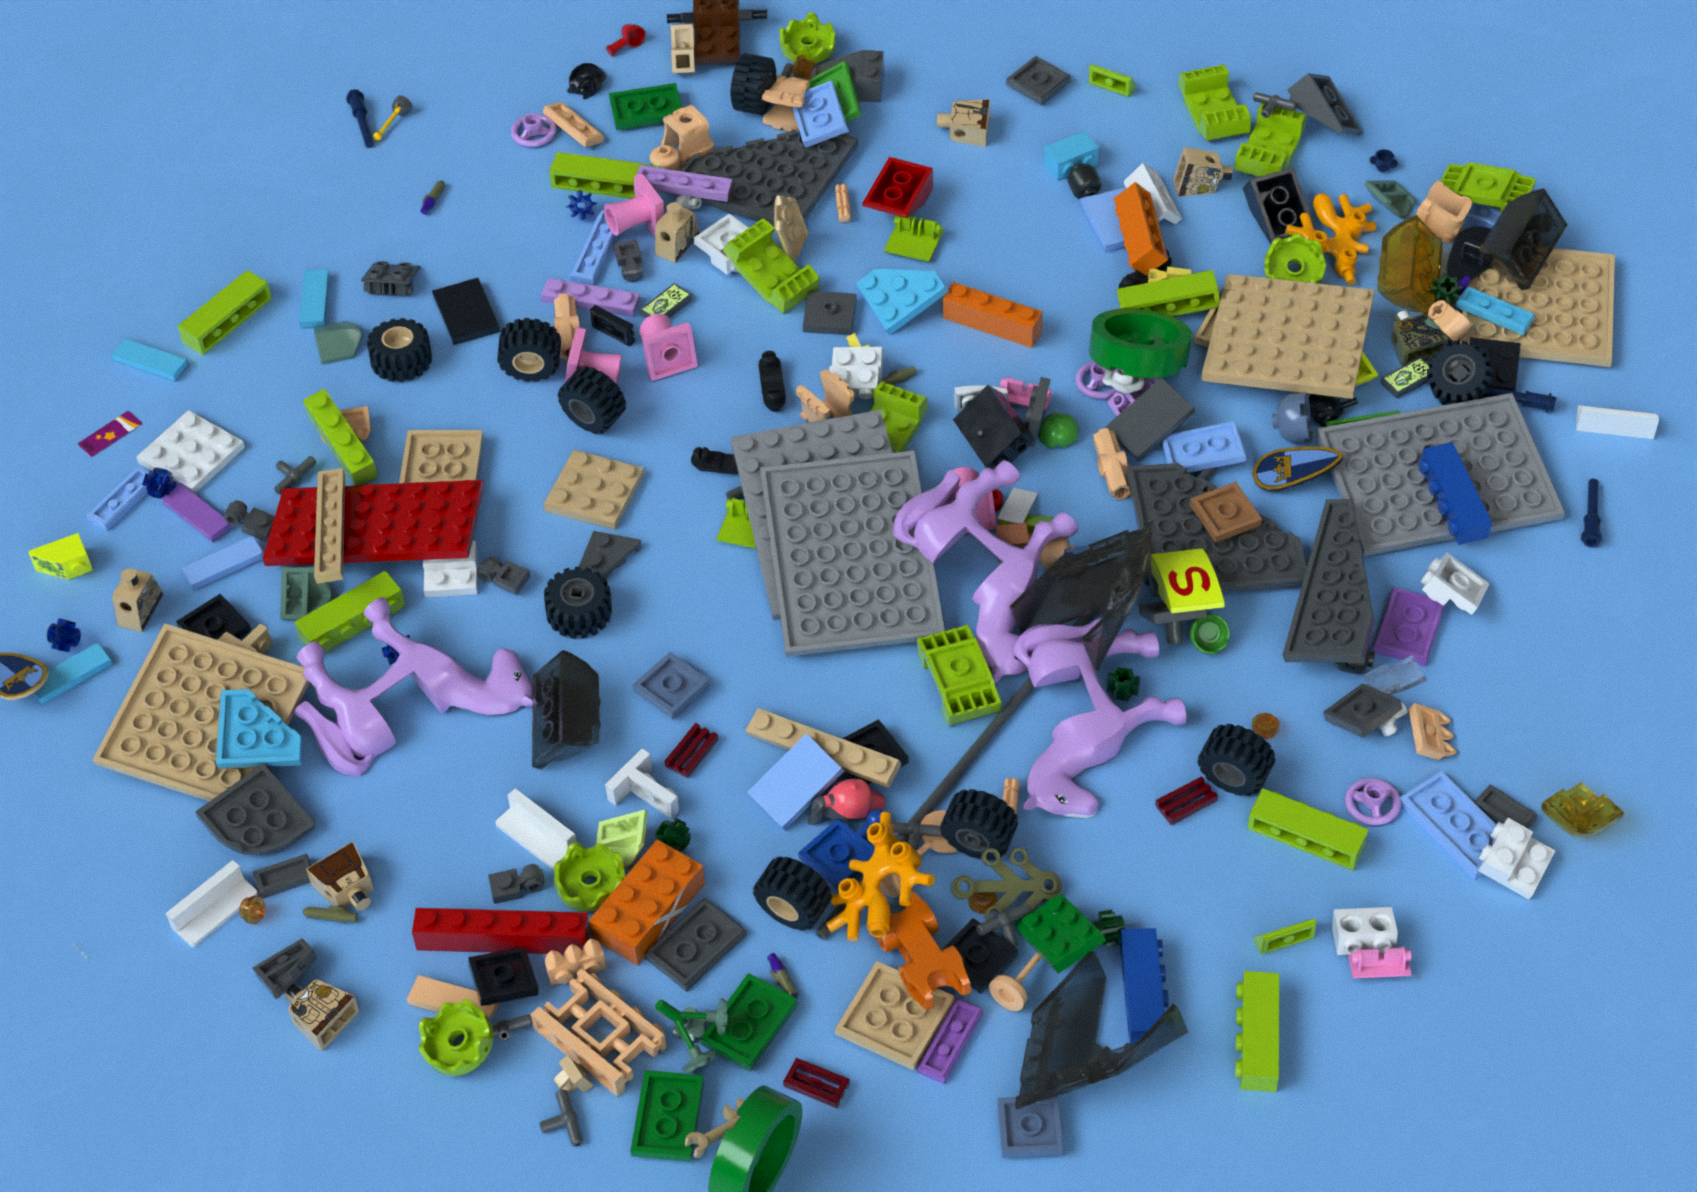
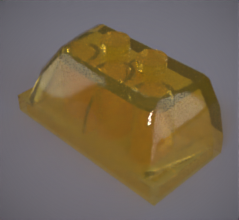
M1418 215L1407 218L1383 236L1381 257L1379 258L1380 267L1377 277V290L1394 306L1411 312H1422L1428 316V311L1435 300L1434 294H1430L1429 291L1434 286L1432 284L1434 278L1440 279L1443 243Z

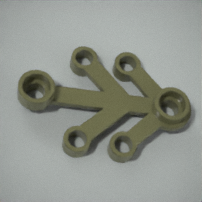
M990 848L982 853L981 861L985 866L991 867L1004 880L973 881L970 877L962 875L952 881L950 890L952 895L960 900L969 898L973 893L1006 892L994 906L985 910L984 918L988 921L991 919L989 916L990 910H995L997 913L1005 911L1021 892H1033L1024 903L1029 906L1031 914L1042 899L1050 900L1057 896L1061 891L1062 884L1060 878L1051 871L1041 872L1028 859V854L1024 849L1016 848L1009 855L1011 864L1020 866L1032 879L1021 880L1000 860L999 852L996 849ZM1016 852L1022 854V862L1015 860L1014 854ZM987 853H992L995 856L993 863L987 861ZM1045 880H1049L1052 883L1051 890L1044 888ZM961 882L968 884L969 889L967 892H963L960 889Z

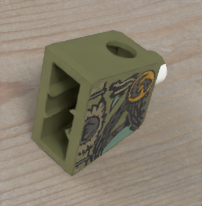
M1401 311L1395 316L1396 322L1393 324L1391 341L1401 366L1419 357H1422L1425 361L1434 359L1433 354L1435 351L1441 352V346L1448 345V337L1427 315L1421 314L1410 317L1407 311Z

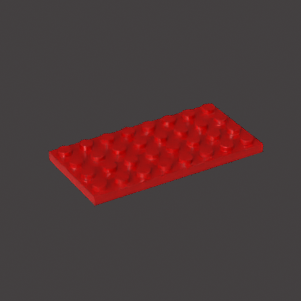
M482 480L345 486L343 563L469 558L484 490ZM317 487L284 488L282 490L263 555L265 566L315 564Z

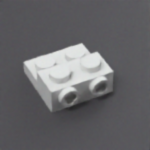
M728 214L695 236L694 244L711 256V263L726 275L733 271L737 273L738 271L735 269L733 262L722 249L729 241L744 232L748 227L731 214Z
M833 347L832 366L829 367V371L836 373L841 377V380H844L849 385V389L854 392V397L871 399L874 397L875 388L882 381L884 350L882 347Z
M472 541L469 558L423 560L425 598L477 594L478 550L476 541Z
M1448 552L1441 559L1436 557L1427 568V573L1420 581L1424 584L1422 590L1430 599L1438 601L1443 606L1451 599L1458 608L1467 611L1471 615L1478 608L1490 584Z
M1507 818L1503 824L1498 822L1493 829L1490 837L1494 838L1491 846L1486 844L1478 859L1483 862L1478 871L1529 900L1536 890L1555 850L1532 838L1533 831Z

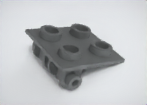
M386 261L375 262L361 279V282H364V292L387 295L389 283L390 295H394L395 292L397 296H408V294L413 293V285L409 283L420 269V266H413L412 263L408 262L399 263L398 265H392Z

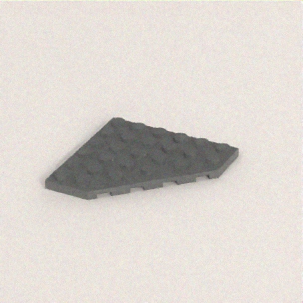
M794 130L777 134V138L767 141L761 138L745 142L746 146L734 149L733 146L716 149L714 154L702 156L701 153L691 155L680 171L732 179V188L728 202L701 198L702 203L757 222L764 218L774 227V201L776 196L795 197L802 217L805 219L857 148L858 138L841 134L805 148L801 134L796 133Z
M1179 463L1127 466L1126 475L1152 598L1160 597V595L1158 594V583L1151 574V554L1201 548L1204 549L1213 566L1222 593L1302 587L1307 565L1298 536L1293 533L1288 535L1277 528L1278 524L1259 514L1262 518L1261 526L1215 543L1189 505L1191 498L1215 490L1217 488L1215 485L1200 476L1196 478L1186 472L1187 468Z

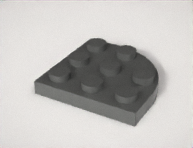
M264 763L195 811L196 817L218 842L235 852L247 855H267L281 851L315 828V822Z

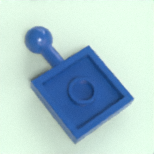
M881 809L870 811L867 815V822L856 832L837 818L798 852L799 859L838 890L842 880L846 878L854 879L860 873L849 869V863L852 859L868 861L872 857L875 847L865 840L867 829L873 823H880V814L885 811Z

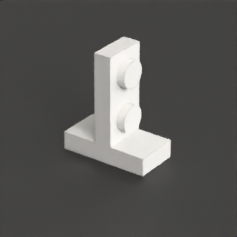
M641 749L605 784L607 799L614 805H617L631 791L673 819L679 813L678 796L672 789L664 788L658 784L649 774L652 771L650 753Z

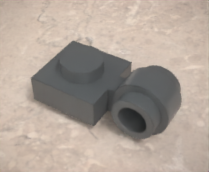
M637 240L613 244L618 267L621 266L623 279L634 281L638 280L639 277H643L642 259Z
M239 500L229 503L224 512V519L227 523L234 526L243 524L242 532L253 535V537L262 541H266L270 535L275 516L254 507L249 514L247 512V505Z
M495 557L484 559L478 567V576L483 581L491 582L493 580L495 586L514 595L518 594L530 578L529 570L509 561H506L502 567V563Z
M536 864L525 866L521 876H518L516 869L488 875L494 904L522 898L521 889L531 893L538 892L545 883L543 870Z

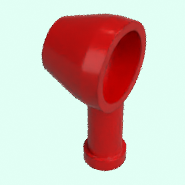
M625 24L621 29L622 38L606 46V50L610 56H613L627 45L633 48L640 46L646 37L645 30L636 24Z

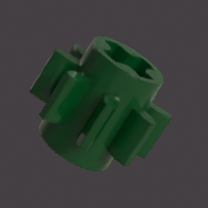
M1444 273L1441 280L1436 277L1432 282L1434 286L1429 291L1430 294H1434V303L1440 300L1449 303L1450 300L1453 302L1458 300L1459 296L1457 293H1460L1462 286H1457V277L1452 278Z
M1118 667L1114 673L1109 672L1106 691L1113 692L1114 700L1128 701L1132 695H1138L1140 676L1134 677L1133 669Z
M676 817L673 822L665 820L656 831V839L681 852L686 849L690 842L691 834L688 832L690 828L686 827V823Z
M1112 909L1098 912L1099 918L1092 920V924L1102 932L1106 940L1103 945L1105 944L1106 947L1120 945L1118 938H1120L1121 929H1125L1122 915L1115 916V912H1112Z

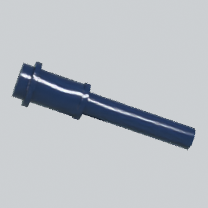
M357 89L350 90L346 96L347 103L351 106L353 116L357 118L365 146L371 148L374 146V142L366 119L367 110L363 102L364 95Z
M1490 387L1491 393L1489 397L1513 393L1516 402L1523 403L1524 407L1546 410L1545 413L1554 411L1556 397L1552 396V393L1544 395L1527 390L1526 393Z
M1590 479L1588 481L1587 515H1585L1583 520L1584 531L1581 534V540L1587 547H1596L1602 541V534L1600 532L1601 518L1598 515L1599 481L1597 479Z

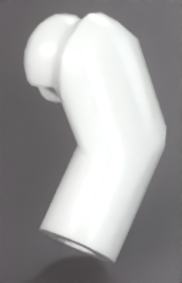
M679 195L674 201L686 209H698L702 204L701 198Z
M1401 702L1402 710L1378 727L1382 730L1384 736L1392 735L1397 731L1394 725L1395 720L1407 714V708L1404 703Z

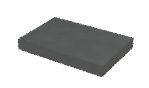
M1161 377L1105 428L1114 431L1117 441L1140 461L1196 411L1185 398Z
M704 898L644 953L645 959L683 990L688 991L747 936L746 930Z

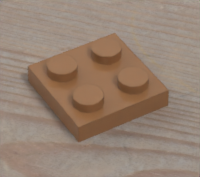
M1237 482L1198 495L1190 500L1189 505L1215 543L1261 526L1262 518Z

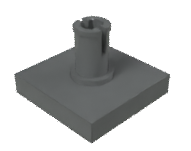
M1164 601L1139 604L1140 616L1153 624L1165 623L1168 644L1183 643L1181 621L1207 617L1206 609L1171 613Z

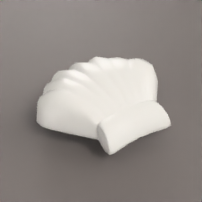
M1116 368L1115 371L1105 370V376L1102 381L1105 385H1111L1121 393L1129 394L1141 390L1145 378L1124 375V370Z

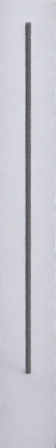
M1218 467L1202 470L1196 478L1200 476L1207 481ZM1141 544L1128 560L1137 562L1144 557ZM1128 570L1121 572L1124 579L1130 574ZM1104 587L1072 626L1087 625L1115 590ZM1030 677L908 823L916 821L921 824L924 817L931 813L1034 689ZM908 834L897 835L898 842H906L908 840ZM862 876V878L858 881L860 884H861V882H862V880H863V876ZM846 904L838 905L816 931V935L820 939L825 940L831 933L826 922L843 912Z

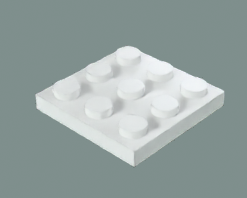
M188 410L137 456V460L140 465L177 486L182 484L196 494L245 448V445L241 439Z

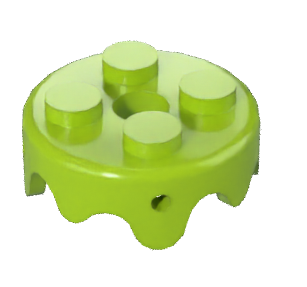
M813 12L808 13L805 19L801 21L791 19L786 30L780 27L781 51L792 62L804 66L820 63L828 59L835 51L836 31H834L830 22L825 25L822 24L818 16Z
M1294 234L1285 239L1276 238L1272 242L1264 261L1265 277L1271 279L1320 284L1326 268L1321 244L1317 240H1309L1300 234ZM1292 262H1296L1301 266V270L1291 272L1287 266Z
M574 842L568 846L564 857L557 861L554 866V884L558 897L569 908L580 912H596L625 878V870L620 853L618 851L612 852L601 843H597L591 848H585L580 843ZM593 876L597 878V881L593 884L583 883V880L587 877Z
M462 999L460 1003H443L435 1017H424L419 1023L421 1034L419 1051L427 1063L443 1075L460 1076L471 1072L486 1059L493 1045L494 1031L490 1019L468 999ZM459 1035H464L463 1042L458 1046H453L454 1039Z

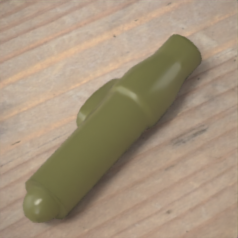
M914 366L895 370L889 373L888 377L883 378L882 381L894 385L907 380L917 372Z
M329 906L328 909L308 907L303 910V915L307 918L340 923H356L358 921V913L348 912L343 907Z

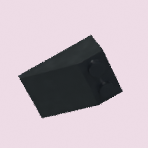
M1294 167L1252 178L1242 188L1249 209L1270 244L1278 237L1285 239L1292 236L1285 234L1287 224L1303 227L1300 220L1302 213L1309 214L1316 231Z

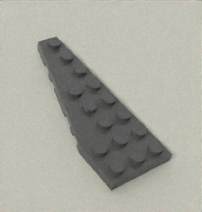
M1326 499L1283 651L1285 662L1365 661L1375 621L1352 499Z

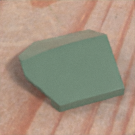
M1396 180L1366 181L1365 183L1372 197L1387 210L1401 218L1409 215L1416 199Z
M342 321L314 327L321 364L324 365L355 358L356 350L362 337L358 324Z
M282 567L281 620H298L331 601L332 588L328 582L316 583L314 567Z

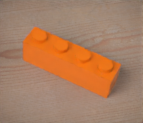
M1134 182L1114 198L1115 213L1119 217V228L1124 237V247L1128 252L1129 265L1133 270H1138L1147 276L1149 269L1158 268L1168 260L1151 193Z
M955 282L951 284L948 289L949 292L943 297L944 319L1030 348L1034 346L1042 333L1043 311Z

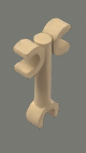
M738 1098L735 1107L737 1110L744 1102L741 1098ZM728 1104L724 1106L723 1116L728 1122L704 1134L691 1132L687 1135L684 1144L686 1147L691 1144L699 1145L695 1148V1158L702 1157L706 1153L708 1145L723 1138L727 1128L733 1129L740 1116Z

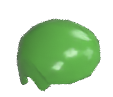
M1055 412L1049 414L1042 421L1038 437L1040 442L1049 449L1057 445H1061L1065 449L1068 445L1076 442L1080 430L1077 421L1072 416L1066 413Z
M1207 613V617L1197 618L1192 622L1189 637L1191 644L1198 651L1205 654H1216L1227 646L1230 630L1228 623L1220 615Z

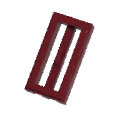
M695 723L665 759V767L688 778L719 740L718 734L715 732L711 734L709 729L705 727L701 729L700 725ZM704 739H706L707 741L702 745V747L698 750V752L694 755V757L690 760L686 767L682 768L684 763L689 758H691V756L695 753L697 747L701 744V742Z
M1201 776L1157 799L1155 806L1169 824L1173 825L1217 801L1218 795L1215 792L1212 793L1211 786L1209 784L1206 785L1205 779ZM1205 794V797H1203L1202 799H1200V800H1198V801H1196V802L1190 804L1191 801H1193V800L1197 799L1198 797H1200V796H1202V795ZM1188 805L1187 807H1185V808H1183V809H1181V810H1179V811H1177V812H1175V813H1173V814H1170V812H1172V811H1174V810H1176V809H1178V808H1180V807H1184V806Z
M796 1058L783 1081V1086L838 1108L840 1099H843L845 1090L850 1086V1079ZM799 1069V1070H802V1071H804V1072H807V1073H809V1074H811V1075H814V1076H816V1077H819V1078H821V1079H824V1080H826V1081H829V1082H831V1083H834V1084L838 1085L839 1087L836 1088V1087H833V1086H831V1085H828V1084L822 1082V1080H820V1079H817V1078H815V1077L806 1076V1075H804V1074H801V1073L797 1072V1070Z

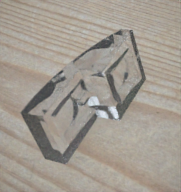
M1413 655L1391 667L1385 663L1362 675L1368 686L1388 695L1405 691L1427 681Z

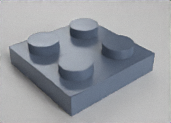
M669 652L633 684V690L671 719H674L710 686L708 678Z
M1058 1095L998 1098L1002 1158L1063 1155Z

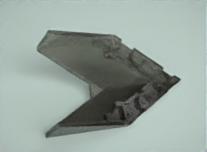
M1151 520L1143 523L1144 527L1142 529L1134 530L1130 533L1128 530L1092 543L1088 545V550L1073 555V552L1062 555L1009 606L1021 634L1036 625H1062L1087 614L1095 613L1103 618L1081 640L1094 670L1098 671L1141 591L1154 521Z
M1094 951L1089 952L1032 1012V1029L1030 1038L1027 1039L1020 1076L1021 1087L1015 1102L1016 1110L1120 1075L1188 1033L1178 1007L1172 1004L1139 1041L1131 1044L1126 1043L1124 1046L1113 1050L1108 1046L1101 1047L1096 1043L1107 977Z

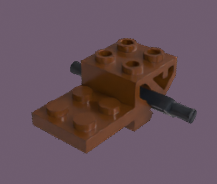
M693 0V12L667 14V23H694L695 65L737 63L740 58V21L767 19V9L739 10V0Z

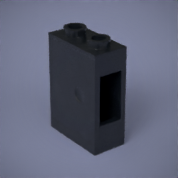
M989 385L953 419L986 468L994 469L1004 460L1012 463L1035 440L1003 393Z

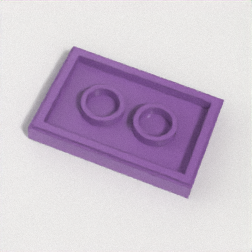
M1394 587L1373 651L1381 655L1426 666L1445 605L1443 606L1438 601H1433L1427 595Z

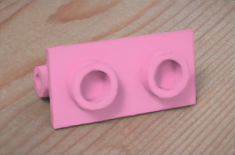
M1007 377V379L1002 378L1000 388H1005L1008 391V402L1024 407L1029 406L1033 386H1039L1032 383L1024 386L1023 381L1011 379L1010 377ZM1048 389L1043 409L1045 412L1053 394L1051 389Z
M1404 947L1384 949L1383 953H1379L1378 949H1356V952H1351L1348 955L1353 979L1412 975L1409 965L1411 951Z

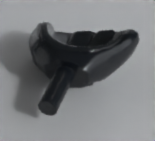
M1311 394L1309 396L1311 417L1315 422H1319L1321 426H1325L1326 421L1340 418L1344 413V408L1357 404V398L1355 397L1340 403V400L1333 396Z

